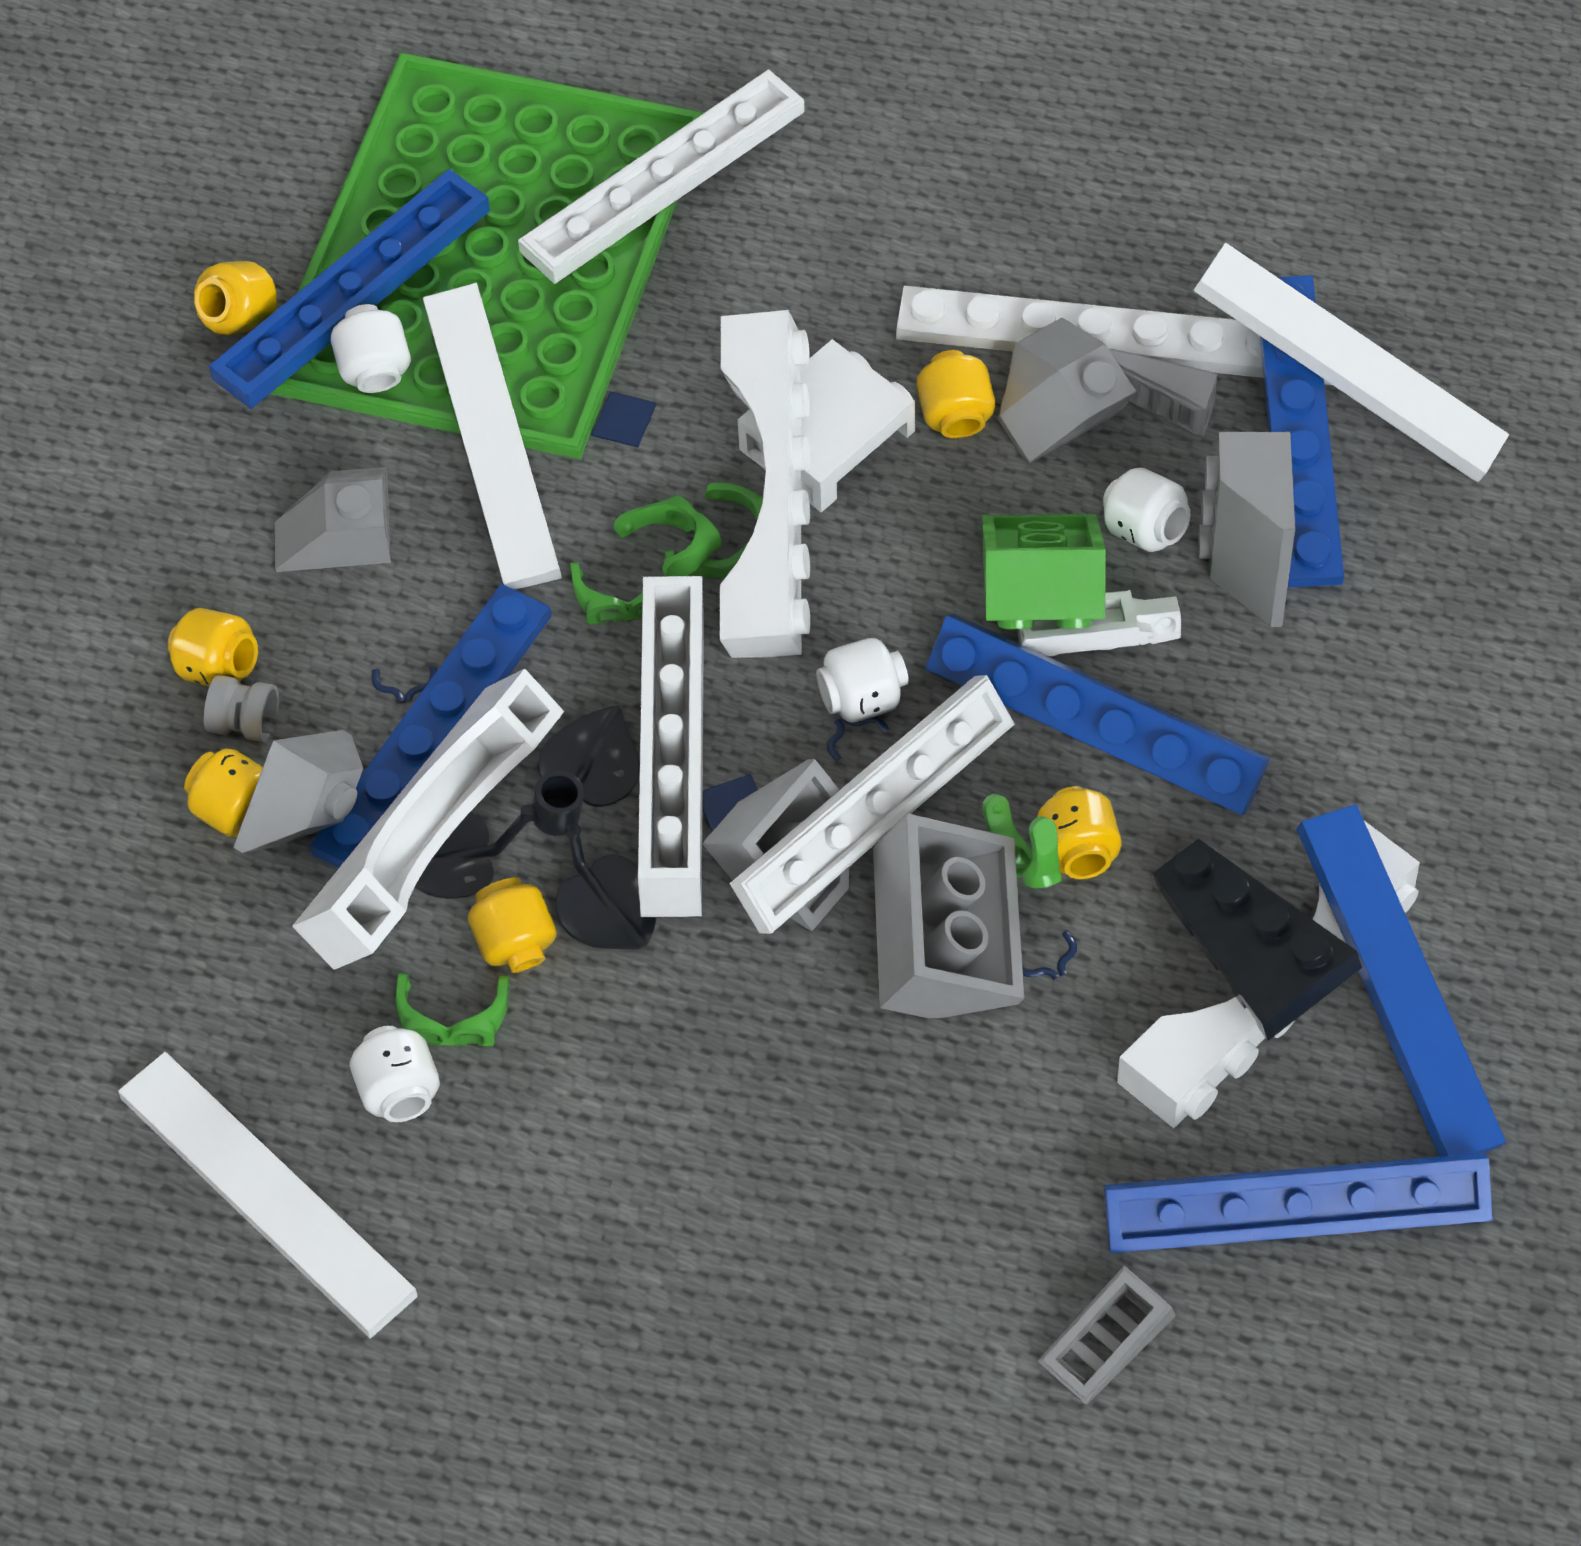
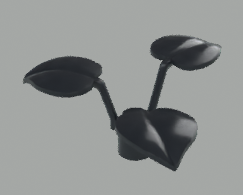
M611 706L584 715L551 737L540 754L538 766L540 779L536 783L533 804L523 805L520 815L501 837L491 845H488L489 831L486 824L480 817L470 812L433 856L414 888L427 895L445 899H458L476 894L488 886L493 879L494 870L489 857L502 853L526 824L533 821L535 826L545 834L551 836L567 835L574 866L580 874L566 879L557 891L555 912L563 929L578 942L592 947L641 949L647 946L654 933L656 917H641L638 866L620 855L609 854L598 859L589 868L584 859L580 838L581 827L578 825L583 802L594 807L614 804L625 798L637 783L640 766L638 754L628 733L621 708L619 706ZM622 770L624 774L623 777H618L613 772ZM473 876L476 880L466 883L464 878Z

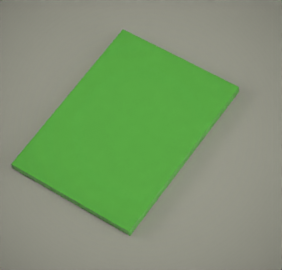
M400 52L298 292L448 169L485 194L489 200L490 211L376 305L378 310L388 311L398 316L403 326L411 356L409 367L401 375V381L396 386L381 392L364 393L359 391L357 386L344 382L338 371L333 347L330 343L270 394L461 434L423 297L477 283L524 447L581 460L678 200L556 284L549 280L520 253L518 240L701 116L704 112Z

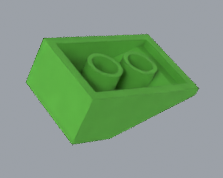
M1097 514L982 515L986 621H997V626L1005 629L1029 628L1033 626V620H1056V625L1062 628H1086L1092 625V619H1105L1106 549Z

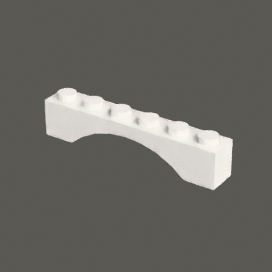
M789 310L721 316V370L733 392L751 410L755 417L763 441L766 468L763 504L753 535L737 564L720 584V641L731 658L802 655L801 634H809L808 601L807 599H801V579H809L810 576L808 547L806 544H801V525H808L810 521L808 494L806 490H801V471H808L810 466L808 441L806 436H801V418L808 417L810 411L808 388L806 383H801V365L809 363V342L806 331L798 330Z
M526 669L512 674L484 689L293 924L292 927L333 970L374 953L406 912L409 898L418 879L445 840L485 795L537 747L564 713L562 708Z
M1364 821L1406 913L1415 902L1419 893L1415 888L1420 862ZM1319 883V900L1313 920L1345 942ZM1236 997L1227 1002L1198 1011L1161 1016L1120 1056L1117 1083L1171 1127L1175 1128L1187 1115L1195 1120L1209 1109L1218 1094V1090L1215 1087L1228 1074L1237 1079L1251 1067L1259 1053V1049L1256 1047L1265 1037L1259 1030L1253 1015L1247 1008H1243ZM1293 1021L1290 1025H1288L1274 1037H1281L1292 1026V1024L1295 1021Z

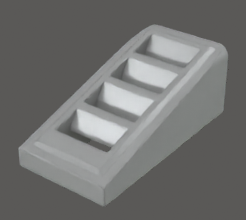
M1112 348L1109 349L1136 390L1129 402L1195 435L1204 437L1215 403L1217 374Z
M1124 1265L1040 1357L1038 1363L1087 1405L1176 1317L1173 1307ZM1123 1297H1126L1146 1315L1139 1325L1116 1305ZM1106 1314L1130 1334L1123 1343L1098 1323ZM1088 1332L1113 1353L1105 1362L1080 1341ZM1070 1349L1095 1371L1094 1375L1085 1385L1069 1371L1082 1379L1084 1378L1062 1359Z

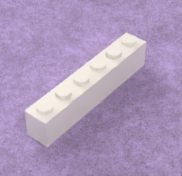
M702 576L643 577L638 885L641 917L702 916L704 671Z

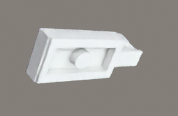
M1130 590L1105 593V619H1092V625L1089 627L1062 628L1056 625V620H1033L1032 627L1017 629L1021 645L1048 657L1091 650H1112L1118 647L1145 645L1148 643L1157 644L1181 638V614L1176 596L1143 600L1132 598Z

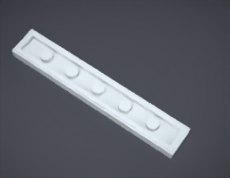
M768 69L518 240L520 253L549 280L556 284L805 112L804 99Z
M1227 243L1223 245L1193 290L1474 481L1479 482L1487 473L1509 436L1507 432Z
M473 283L423 297L503 584L516 590L561 579L560 568L478 285Z
M987 675L974 676L730 882L731 887L759 933H773L872 848L906 813L911 814L1015 725Z
M167 1052L161 1054L118 1090L121 1100L370 1339L418 1297L416 1288Z

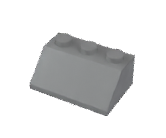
M1219 432L1216 456L1205 457V490H1202L1201 498L1202 524H1199L1198 558L1210 560V579L1270 627H1282L1295 535L1290 432Z
M906 813L873 847L880 1008L925 1018H946L1018 1005L1024 1000L1014 838Z

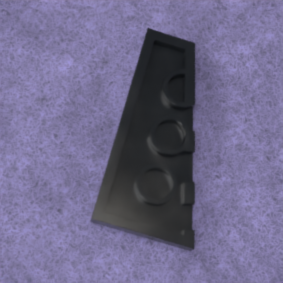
M1200 839L1194 841L1153 873L1156 885L1190 935H1195L1204 948L1206 957L1214 968L1220 970L1231 986L1233 994L1243 1008H1247L1253 1015L1259 1030L1267 1041L1362 968L1358 952Z

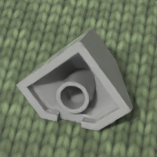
M1060 318L1015 343L1009 364L1010 371L1006 389L1001 400L997 420L1017 451L1030 464L1121 413L1136 390L1105 343L1066 319Z
M387 467L330 471L274 522L276 572L391 563Z
M344 730L273 740L233 848L241 853L272 848L343 822L345 816L349 814L357 799L356 787L363 771L352 735Z
M808 759L739 801L702 844L733 881L835 795L839 788L815 759ZM849 867L790 918L813 931L849 889Z

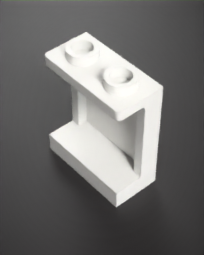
M833 339L810 357L808 364L801 365V383H806L810 403L809 416L801 418V436H806L810 453L809 470L801 471V490L807 491L809 504L820 512H823L837 499V482L895 431H899L907 438L915 432V401L910 393L899 383H890L875 372L867 360L859 353L847 351ZM749 409L738 419L739 450L766 470L763 441L755 417Z

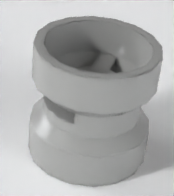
M216 675L210 684L204 707L205 730L208 733L224 736L231 731L241 732L248 740L266 743L270 734L262 732L263 716L276 718L279 706L277 686L262 682H256L252 686L241 685L238 679L234 677Z

